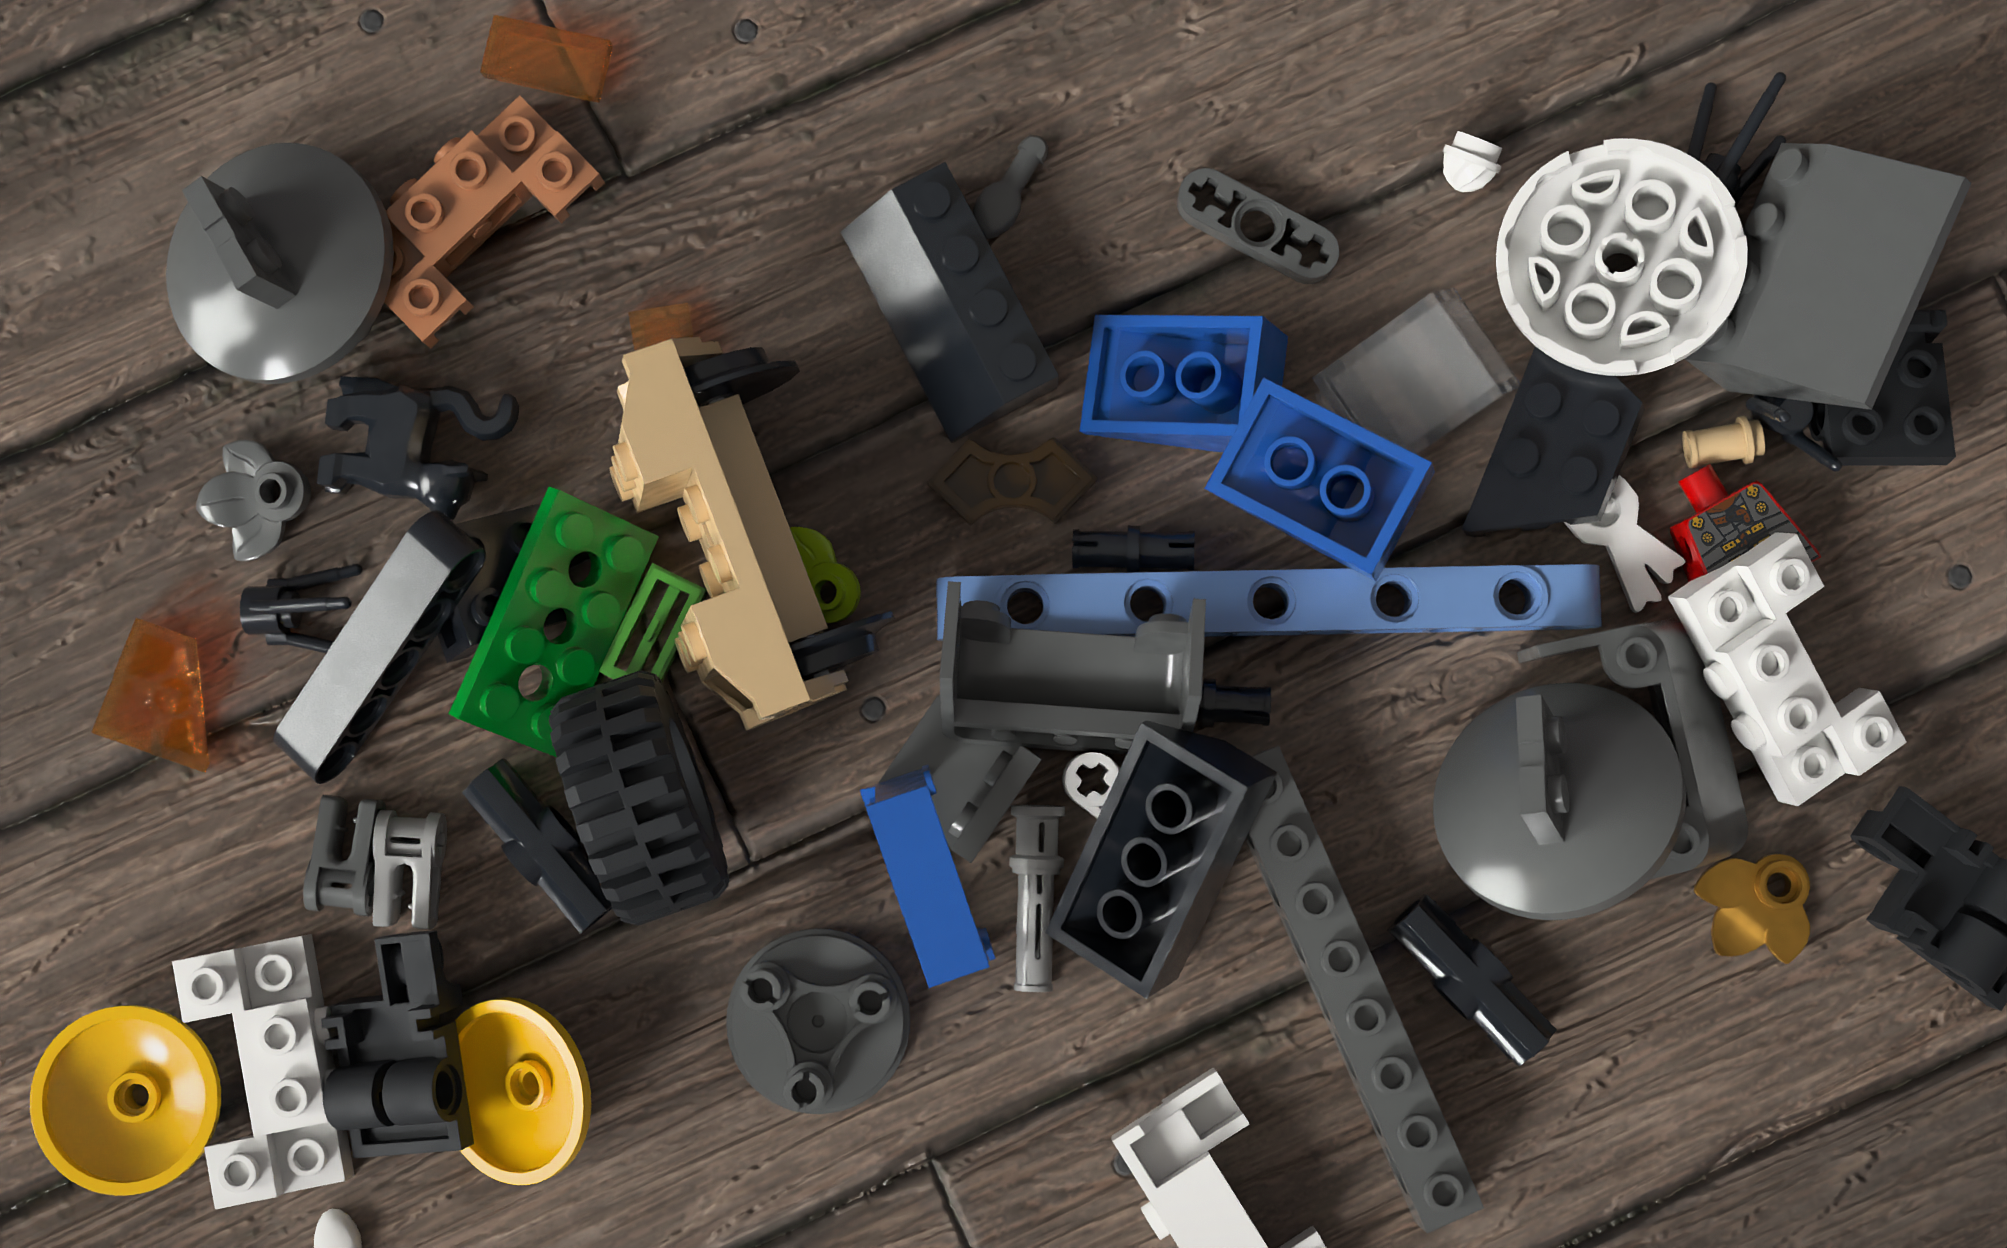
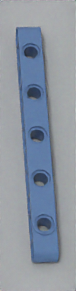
M1592 564L1383 568L1377 581L1351 568L954 576L936 579L937 640L943 641L948 581L961 582V606L969 601H988L998 605L1000 612L1005 613L1010 618L1007 606L1013 596L1022 592L1032 593L1037 596L1043 608L1039 619L1033 623L1021 624L1011 618V628L1135 637L1138 626L1147 623V621H1141L1135 617L1130 607L1131 596L1141 590H1150L1159 595L1163 603L1162 614L1179 615L1184 617L1187 622L1189 621L1193 598L1206 599L1204 637L1574 630L1602 627L1599 565ZM1504 583L1515 584L1524 593L1525 605L1518 615L1507 612L1500 604L1499 590ZM1380 586H1394L1402 593L1405 604L1400 616L1391 617L1380 611L1376 603V594ZM1267 587L1279 592L1284 602L1283 613L1279 618L1266 619L1256 612L1253 605V597L1256 590Z

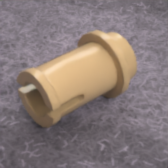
M1745 416L1737 417L1734 424L1696 431L1687 430L1683 431L1682 435L1685 460L1691 469L1710 463L1742 459L1744 464L1753 463L1754 457L1762 456L1765 453V438L1760 421H1748Z

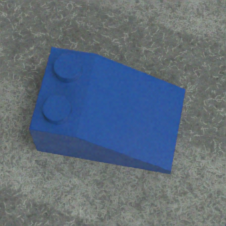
M1095 315L1080 432L1086 435L1224 452L1263 377L1282 386L1288 336L1264 316Z
M1263 377L1204 489L1318 552L1377 581L1435 474L1432 462Z

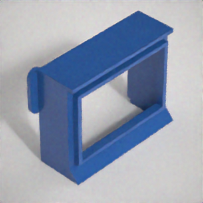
M927 764L922 766V769L860 789L928 987L931 988L989 968L988 957L990 961L996 959L987 929L977 928L931 797L937 794V789L929 765Z

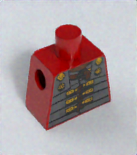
M1710 463L1678 481L1696 512L1670 527V534L1677 553L1685 560L1682 566L1688 582L1735 560L1775 532L1796 533L1811 562L1821 558L1817 548L1763 484L1757 480L1728 494Z

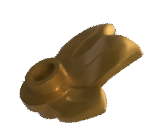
M1770 854L1760 858L1755 863L1737 858H1729L1707 869L1697 880L1693 889L1694 893L1704 901L1719 907L1714 914L1711 927L1713 947L1719 956L1733 957L1744 955L1765 944L1778 960L1789 964L1801 953L1807 944L1810 935V923L1803 904L1809 895L1810 881L1803 865L1793 857L1783 854ZM1774 873H1779L1785 881V888L1778 896L1772 895L1767 888V881Z

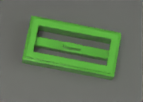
M652 563L609 648L599 672L612 679H616L639 670L642 671L682 591L689 594V597L651 673L657 674V677L663 682L678 652L675 638H678V632L682 631L681 624L690 606L702 602L707 594V590ZM659 581L668 584L669 587L626 671L617 668Z

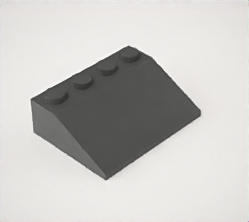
M1781 143L1743 228L1744 235L1747 238L1748 253L1745 279L1739 298L1732 313L1718 332L1700 349L1686 357L1685 360L1730 392L1872 410L1971 186V182L1963 176L1832 144Z

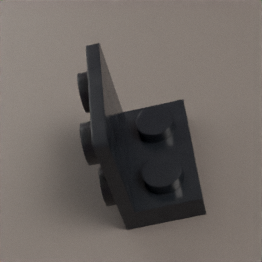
M540 504L456 524L485 550L487 556L482 569L437 634L447 663L468 658L476 652ZM558 608L550 612L545 619L544 628L567 622L564 610Z

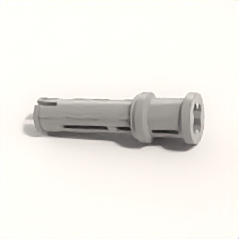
M1011 805V815L1017 818L1016 854L1010 856L1009 867H1012V873L1018 874L1016 977L1014 990L1022 992L1053 991V938L1045 932L1053 917L1054 875L1060 874V868H1064V858L1058 856L1059 818L1065 816V806Z

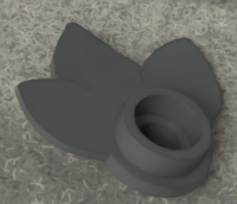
M238 440L223 446L222 456L227 472L213 477L203 486L197 498L196 509L206 521L220 527H232L234 559L237 561H252L271 553L280 545L285 532L286 522L296 518L308 506L311 498V486L307 477L297 466L288 462L276 461L265 445L252 440ZM276 482L281 487V495L277 501L274 498Z

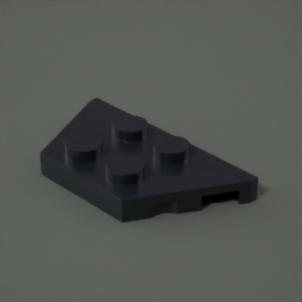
M1535 346L1462 530L1464 533L1475 538L1486 536L1485 532L1521 528L1522 531L1548 528L1550 525L1559 522L1574 525L1601 521L1644 413L1643 402L1616 376L1594 374L1572 368L1553 359Z

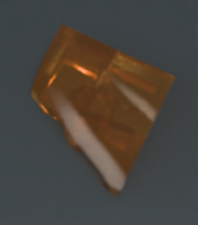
M136 618L91 733L206 773L210 761L197 641L195 638Z

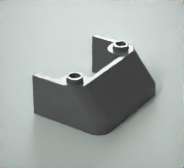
M948 581L939 677L943 735L955 741L972 744L1023 746L1027 748L1127 755L1139 726L1144 721H1151L1193 732L1202 697L1206 599L1193 598L1188 622L1179 615L1157 614L1150 617L1149 622L1137 627L1135 637L1011 628V618L1005 613L1000 612L999 606L992 602L975 600L966 602L961 606V582Z
M1673 618L1625 626L1540 644L1517 652L1520 664L1598 647L1603 669L1613 682L1626 688L1648 686L1655 719L1663 727L1675 748L1681 762L1686 784V808L1679 837L1667 860L1651 879L1693 870L1732 856L1742 848L1748 836V821L1720 700L1704 679L1703 670L1706 667L1680 619Z

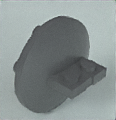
M275 143L246 151L232 158L214 171L207 179L201 176L182 190L188 203L175 226L169 246L166 268L167 293L172 314L180 332L193 350L206 362L223 372L250 382L284 384L303 380L325 371L339 362L361 340L366 338L382 308L389 289L393 270L394 250L391 225L386 209L371 183L357 169L334 154L318 147L299 143Z
M1583 683L1547 684L1517 692L1495 703L1478 715L1457 737L1441 765L1436 780L1433 799L1434 825L1442 851L1451 867L1464 884L1480 898L1503 911L1517 916L1539 920H1567L1598 913L1620 903L1642 888L1657 873L1673 850L1682 828L1686 808V784L1680 759L1670 738L1657 720L1642 706L1624 695L1599 686Z

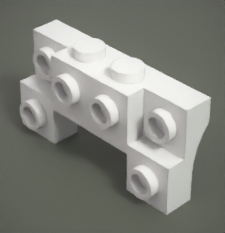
M1775 532L1735 560L1706 575L1691 580L1669 595L1668 599L1706 667L1703 670L1706 683L1718 697L1724 700L1734 719L1731 721V727L1736 738L1744 747L1751 750L1778 802L1799 806L1845 773L1857 776L1862 775L1907 742L1880 691L1857 688L1836 704L1833 703L1786 614L1825 586L1796 533Z
M312 934L172 961L183 1023L232 1013L253 1135L216 1142L204 1147L215 1209L275 1198L284 1193L343 1182L354 1177L347 1130L333 1128L326 1118L323 1107V1089L326 1079L336 1069L332 1049L326 1050L324 1040L337 1036L338 1030L337 1027L322 1028L321 1019L332 1014L330 1006H324Z
M1211 1068L1162 1100L1163 1103L1111 1136L1113 1143L1150 1201L1140 1208L1160 1240L1171 1234L1179 1248H1268L1208 1152L1249 1125L1248 1120L1237 1106L1214 1068ZM1311 1226L1278 1248H1326L1316 1229Z

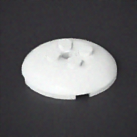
M1641 139L1604 140V145L1586 148L1570 155L1567 151L1542 166L1527 180L1512 200L1504 216L1497 241L1496 268L1498 284L1505 306L1521 332L1537 348L1553 359L1572 368L1600 375L1627 376L1648 373L1673 365L1700 349L1718 332L1732 313L1739 298L1745 279L1748 247L1747 238L1744 235L1740 218L1734 207L1735 201L1720 179L1705 165L1681 150L1665 144ZM1623 253L1632 257L1637 266L1625 272L1615 271L1613 274L1609 272V268L1603 261L1612 254Z

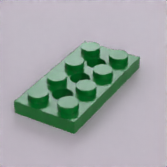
M548 487L448 714L474 726L556 757L550 734L552 732L549 724L550 711L562 697L594 686L600 673L599 670L618 632L659 536L561 490ZM587 552L591 560L590 572L583 581L573 584L568 573L570 562L577 554ZM562 608L567 618L566 627L558 637L548 640L544 634L545 619L553 610ZM538 665L542 672L540 686L534 693L522 696L519 691V678L526 668Z

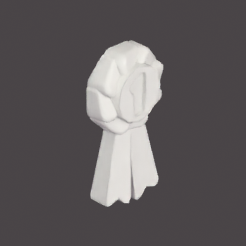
M1619 475L1601 521L1574 525L1564 523L1582 543L1606 546L1630 609L1637 613L1643 609L1646 602L1655 603L1662 600L1661 594L1646 568L1660 583L1669 584L1673 580L1674 569L1682 566L1685 560L1637 525L1639 511L1638 496L1628 482Z

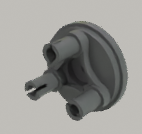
M813 928L784 935L770 942L749 960L732 988L727 1008L726 1027L730 1050L739 1070L751 1086L762 1096L783 1108L795 1112L828 1114L857 1106L876 1094L889 1081L904 1056L910 1034L911 1015L904 984L892 963L882 952L869 942L853 934L835 929Z

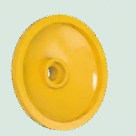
M502 997L487 1000L470 1007L455 1020L474 1138L473 1145L460 1151L481 1172L503 1183L530 1185L551 1178L563 1171L575 1159L588 1132L591 1117V1090L582 1056L562 1024L550 1013L534 1003L519 998Z
M121 1005L97 1010L82 1016L67 1026L53 1039L42 1055L34 1073L30 1092V1115L33 1130L42 1151L51 1164L77 1185L93 1192L115 1196L135 1195L155 1190L172 1182L189 1170L204 1153V1147L209 1145L217 1127L221 1108L219 1074L213 1057L202 1039L187 1024L175 1016L159 1009L139 1005ZM137 1084L144 1086L148 1091L149 1098L145 1106L138 1105L133 1099L132 1092Z

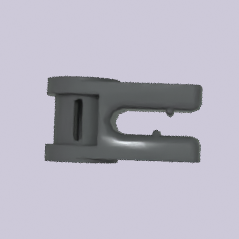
M322 795L311 860L309 861L304 879V906L310 911H321L324 906L351 908L356 915L369 917L373 912L374 826L379 811L381 809L386 810V804L382 800H361L358 806L357 817L353 818V822L356 825L351 854L347 860H344L342 856L344 834L348 832V828L345 827L348 809L347 800L337 795ZM345 883L351 884L352 887L350 889L334 888L332 884Z

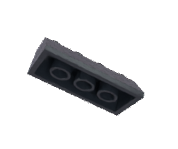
M946 162L891 189L841 231L842 237L951 443L1057 389L1059 375Z
M1151 721L1142 722L1045 933L1146 999L1177 980L1277 772L1225 740Z

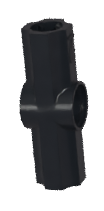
M501 759L487 768L462 792L468 799V802L504 842L501 848L514 867L531 884L536 887L538 885L542 887L579 933L585 932L612 910L611 902L606 899L599 879L594 874L589 863L588 856L582 850L584 844L581 842L577 832L555 808L550 805L547 807L507 759Z
M1423 894L1395 919L1387 931L1432 977L1430 983L1440 995L1466 1020L1470 1021L1472 1019L1508 1059L1521 1066L1549 1043L1550 1038L1557 1029L1511 982L1513 976L1500 960L1477 939L1471 940L1456 925V922L1436 904V901L1432 900L1427 894Z

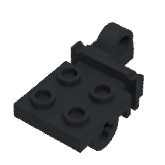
M1915 310L1872 410L1812 402L1813 416L1809 422L1811 436L1815 441H1823V448L1840 460L1842 466L1948 465L1956 457L1943 343H1932L1947 326L1946 310Z
M1899 786L1884 810H1867L1850 835L1851 839L1868 853L1900 869L1866 920L1878 929L1897 934L1898 937L1896 939L1985 1005L2002 1011L2007 1003V859L2000 858L1992 852L1994 847L1989 843L1975 840L1978 835L1973 831L1960 828L1909 788Z
M437 930L401 933L376 938L374 941L383 995L350 998L330 1006L332 1015L321 1019L322 1028H338L337 1036L324 1040L326 1050L337 1049L339 1067L328 1075L323 1089V1107L326 1118L333 1128L349 1130L353 1158L463 1150L474 1144L456 1021H440V1014L463 1005L460 984L454 985L450 983L444 975V955Z

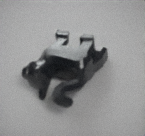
M340 376L339 386L342 389L343 395L327 400L325 425L332 430L347 432L355 424L367 425L365 452L333 453L320 456L317 484L324 486L325 492L346 495L352 484L364 486L388 498L418 499L430 511H441L453 521L460 507L470 501L475 483L487 481L488 474L470 468L469 465L456 462L453 459L430 463L431 449L441 412L453 411L465 432L482 441L498 440L513 430L519 416V404L516 397L509 393L504 394L499 402L496 414L489 417L482 414L478 404L468 391L453 386L437 388L409 387L405 385L394 386L378 378Z

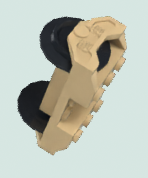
M700 337L671 338L624 354L622 363L629 381L619 386L617 390L623 407V416L618 444L613 445L615 454L611 457L613 466L609 467L616 491L622 502L632 499L637 513L683 497L685 505L677 508L683 530L689 542L699 539L707 562L699 565V569L710 599L690 606L681 624L682 631L678 632L679 637L675 638V644L686 672L689 673L697 670L702 684L740 714L746 731L795 713L847 690L845 683L848 682L844 669L830 674L829 672L880 651L875 634L894 620L895 616L892 611L823 633V631L828 629V626L743 408V404L773 391L798 374L800 369L796 361L770 362L762 347H750L723 354L719 342H702Z

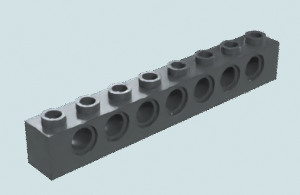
M1279 745L1271 747L1251 756L1275 770L1277 774L1248 832L1246 842L1415 1223L1428 1234L1482 1210L1484 1206Z

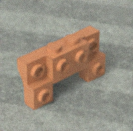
M520 95L478 135L471 130L462 139L455 137L443 145L434 157L435 165L419 180L413 178L402 184L390 199L391 206L386 210L393 236L394 257L391 281L384 303L430 349L440 341L434 334L459 310L466 315L474 308L450 283L447 277L532 197V194L562 224L570 216L566 208L590 185L597 191L605 184L601 175Z

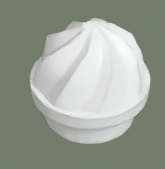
M1457 131L1452 146L1445 144L1443 149V173L1455 190L1473 192L1482 189L1491 181L1496 173H1499L1502 166L1496 163L1503 148Z

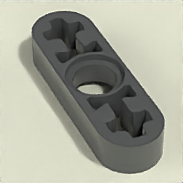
M1210 168L1194 170L1184 178L1177 195V208L1181 217L1188 224L1299 283L1315 284L1324 280L1338 261V242L1328 229L1217 170ZM1206 185L1211 186L1216 190L1214 200L1228 209L1233 197L1242 201L1233 213L1229 228L1220 224L1225 216V211L1213 205H1208L1203 212L1196 210L1193 207L1195 197L1189 191L1192 189L1201 192ZM1252 211L1266 213L1274 223V234L1263 242L1249 240L1241 231L1240 222L1242 217ZM1286 225L1295 229L1289 239L1290 242L1306 248L1310 241L1321 245L1319 256L1326 260L1325 264L1315 261L1310 269L1303 267L1299 263L1302 254L1287 244L1282 256L1272 252L1278 246L1285 232Z

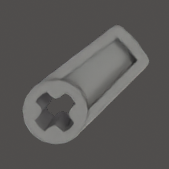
M381 809L379 811L373 834V856L375 860L373 926L390 927L399 921L401 899L405 895V891L402 890L405 865L410 866L413 871L412 903L408 905V908L412 910V926L416 929H433L437 925L441 871L447 844V821L445 814L430 812L427 818L398 817L394 810ZM401 837L419 838L420 840H404Z

